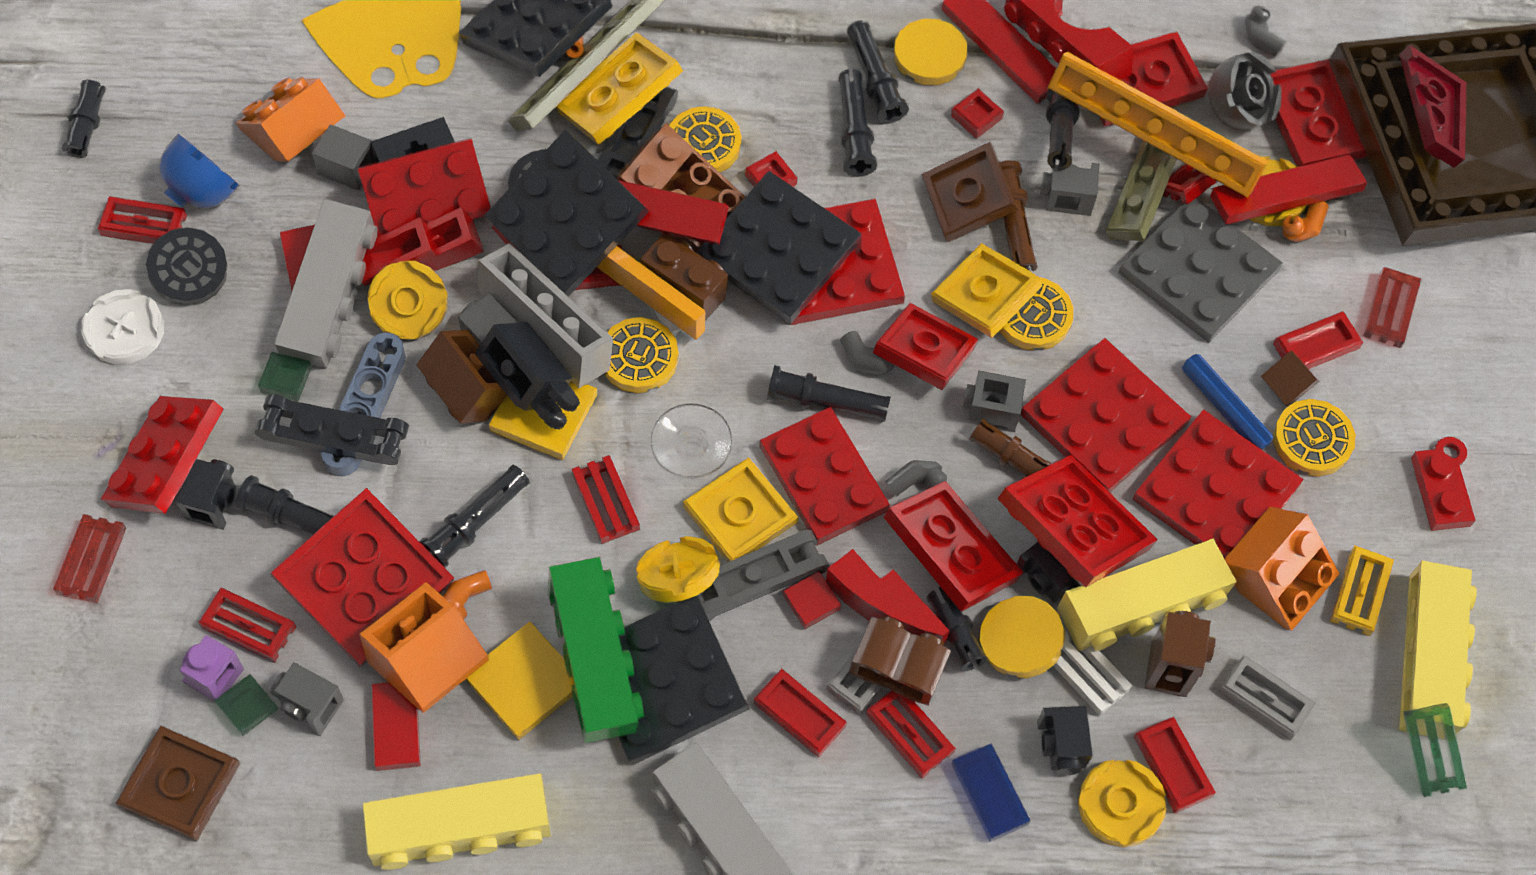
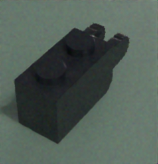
M528 322L493 325L476 350L475 355L515 406L525 411L535 410L547 426L555 430L562 429L568 421L562 409L573 412L580 404V399H578V396L575 395V392L569 386L573 378Z

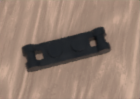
M668 86L662 89L651 99L657 102V104L646 103L640 111L636 112L615 130L598 159L608 171L611 170L612 166L622 170L650 136L662 127L669 111H672L676 104L678 90Z
M268 394L263 405L266 411L264 418L258 420L254 433L259 438L271 442L386 465H397L401 455V450L398 447L400 441L406 439L409 425L398 418L381 419L291 401L278 394ZM281 417L292 419L289 427L279 424ZM376 436L384 437L383 443L373 444Z

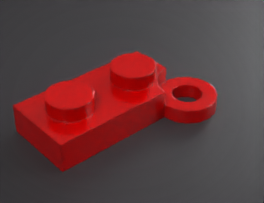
M1444 437L1437 442L1434 449L1415 451L1411 457L1431 531L1471 527L1476 521L1460 465L1466 460L1468 452L1465 444L1455 437ZM1444 448H1453L1457 453V457L1451 458L1445 454Z

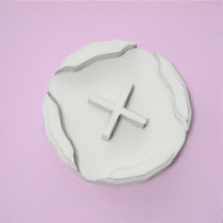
M132 289L114 290L100 296L93 302L94 306L90 309L89 313L86 311L82 318L81 334L90 352L101 361L114 365L132 364L146 358L158 347L164 335V319L156 302L147 296L141 295L139 291Z

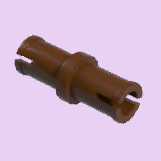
M984 418L969 438L971 442H975L999 458V464L1004 467L1008 464L1026 477L1051 465V462L1046 461L1023 446L1020 438L1015 436L1012 439L989 424Z

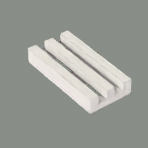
M1067 630L1062 650L1107 698L1102 700L1062 656L1059 657L1053 667L1100 716L1128 693L1132 685L1100 651H1095L1093 646L1083 650L1082 652L1117 688V690H1114L1070 643L1073 640Z

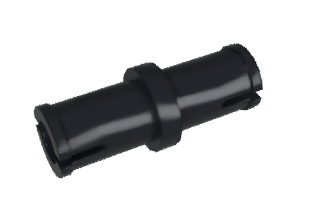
M88 79L81 82L76 105L69 111L68 120L70 126L62 150L68 152L67 154L77 158L87 156L93 130L99 126L100 117L98 112L106 88L104 85L100 86L101 83Z
M938 587L945 603L942 604L935 590H932L926 596V600L931 605L935 615L950 630L947 641L950 642L962 670H973L975 668L968 656V652L972 653L978 667L987 660L985 653H983L971 630L973 622L968 615H964L945 591Z

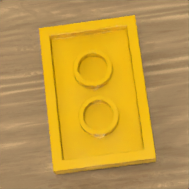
M636 32L603 60L555 108L561 116L599 145L631 116L640 111L662 89L666 88L683 70L676 59Z

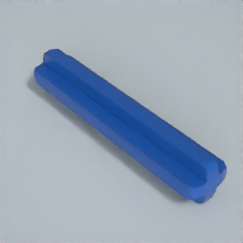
M1194 354L1184 362L1182 366L1184 373L1241 436L1261 450L1271 443L1273 435L1200 354Z

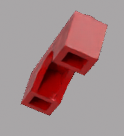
M1005 0L1004 12L1008 20L1013 24H1017L1028 34L1034 43H1038L1049 52L1057 63H1060L1062 56L1069 52L1120 81L1132 75L1133 46L1111 27L1083 29L1066 23L1061 19L1063 0Z

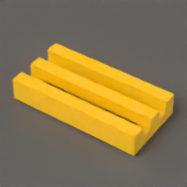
M1354 545L1350 550L1330 622L1335 624L1339 622L1345 623L1346 628L1351 630L1359 628L1363 630L1362 634L1370 636L1376 626L1394 559ZM1362 558L1365 559L1351 611L1348 613L1345 612V607L1359 559ZM1374 563L1381 565L1367 617L1364 619L1359 617Z

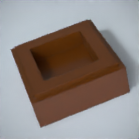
M1292 350L1261 375L1263 380L1287 407L1320 382Z

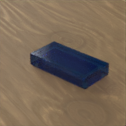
M992 743L952 761L951 765L989 842L1030 824L1031 820Z

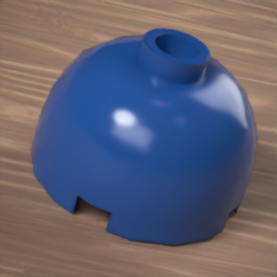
M179 133L167 145L161 155L159 163L160 176L166 185L169 186L164 193L182 208L187 202L199 209L213 208L222 204L239 187V184L232 177L223 172L211 159Z

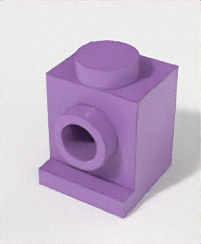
M205 635L199 644L193 645L187 651L183 658L180 672L184 676L182 680L184 684L219 704L243 672L244 667L233 650Z

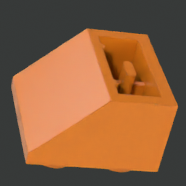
M287 77L271 88L273 94L262 102L259 99L248 105L242 111L244 117L235 124L273 160L288 162L319 136L323 135L330 124H337L346 115L319 78L304 79L299 77L291 80L290 77Z
M1275 507L1268 508L1225 558L1229 569L1237 581L1234 585L1237 591L1279 625L1290 631L1296 627L1340 574L1308 514Z
M428 583L423 584L359 634L367 663L422 713H425L489 660L488 654L457 609Z

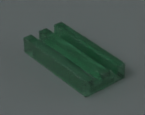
M1447 702L1404 711V719L1422 796H1432V792L1440 791L1441 794L1448 793L1450 788L1455 787L1458 790L1467 789L1451 709ZM1440 715L1453 774L1451 777H1447L1434 721V716ZM1424 718L1437 780L1429 781L1416 722L1417 719Z

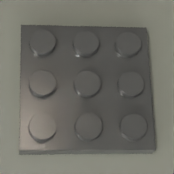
M1196 198L1188 205L1183 203L1121 264L1118 273L1210 343L1280 270L1283 262L1234 225H1226L1218 213Z

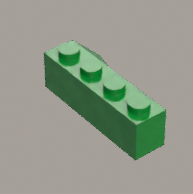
M600 557L550 566L547 594L550 606L554 605L555 627L558 638L564 637L565 644H562L564 663L569 678L573 677L574 685H571L572 696L584 744L636 733L638 718H643L644 712L639 692L632 693L628 677L634 676V668L630 651H622L619 636L624 635V624L620 610H612L609 595L615 594L611 570H603Z

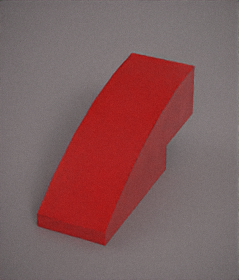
M460 207L429 223H425L419 217L376 238L373 248L366 249L362 261L366 263V269L361 283L365 286L371 285L374 277L385 266L400 261H417L436 271L484 252L474 220Z
M854 549L827 568L826 582L831 590L846 605L866 620L870 621L871 617L878 619L890 617L901 622L904 625V630L918 636L923 633L931 634L941 639L945 646L950 630L894 569L880 579Z

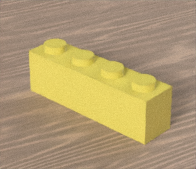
M1214 539L1107 576L1087 588L1082 585L1068 590L1058 604L1057 610L1079 652L1093 646L1095 651H1099L1113 645L1118 640L1117 638L1130 633L1132 637H1138L1149 632L1155 627L1154 624L1164 620L1168 612H1191V610L1202 606L1205 610H1211L1222 605L1228 600L1227 594L1237 581Z
M1422 560L1409 576L1399 731L1451 740L1461 729L1466 728L1469 723L1471 706L1470 703L1465 702L1466 688L1469 687L1472 680L1473 666L1467 662L1468 649L1471 648L1475 635V627L1473 624H1469L1470 610L1473 609L1477 596L1476 586L1471 585V569Z
M541 773L363 803L368 856L374 867L381 866L384 870L400 869L406 867L408 861L426 858L428 862H442L451 859L453 853L471 850V854L475 855L488 854L496 851L498 845L515 843L517 847H530L540 844L542 838L551 837Z

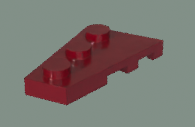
M1409 45L1399 55L1424 149L1433 158L1442 160L1455 168L1465 160L1467 82Z

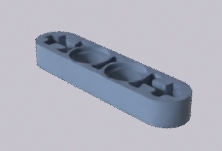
M381 333L370 340L339 410L362 413L376 418L381 417L405 363L406 355L403 343L398 336L393 333ZM388 347H391L394 354H387L383 362L384 370L379 368L381 365L379 351L386 352ZM369 379H377L383 383L380 391L375 394H365L360 389L362 384ZM321 452L325 468L335 476L343 477L352 474L357 470L362 461L361 459L342 457L339 462H335L333 454Z

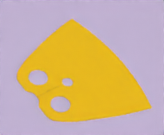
M343 0L319 10L301 21L325 54L356 87L373 98H385L399 94L408 85L419 84L421 86H429L443 82L450 76L457 56L461 2L460 0ZM396 44L403 45L405 51L400 55L392 52V47ZM432 55L438 58L440 66L432 74H423L416 68L417 60L422 56ZM380 67H387L393 70L395 78L387 86H377L371 80L372 73Z

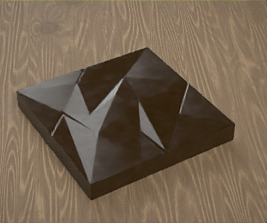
M1536 23L1337 44L1328 60L1402 246L1536 230ZM1409 45L1467 82L1465 160L1455 168L1442 160L1433 158L1424 149L1399 55Z

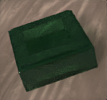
M271 352L258 384L260 392L278 394L298 402L311 372V363L308 360Z
M251 674L215 700L216 704L242 736L246 735L278 710L276 704Z

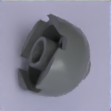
M1247 52L1232 56L1222 62L1212 73L1208 82L1209 104L1215 116L1223 124L1236 129H1249L1263 126L1266 122L1276 118L1281 106L1280 84L1274 86L1270 74L1276 73V71L1263 55L1256 52Z

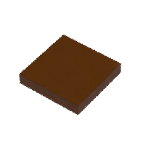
M991 142L921 174L942 233L948 242L1018 210Z
M160 725L116 804L121 809L197 842L237 771L240 762L235 757Z

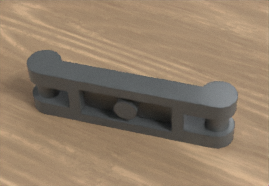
M812 530L801 531L720 565L718 577L706 589L712 588L716 597L705 602L702 596L703 592L698 594L709 620L711 621L720 614L801 581L818 571L821 574L826 572L830 565L825 555L818 553L815 547L817 540ZM801 553L804 560L795 564L791 555Z

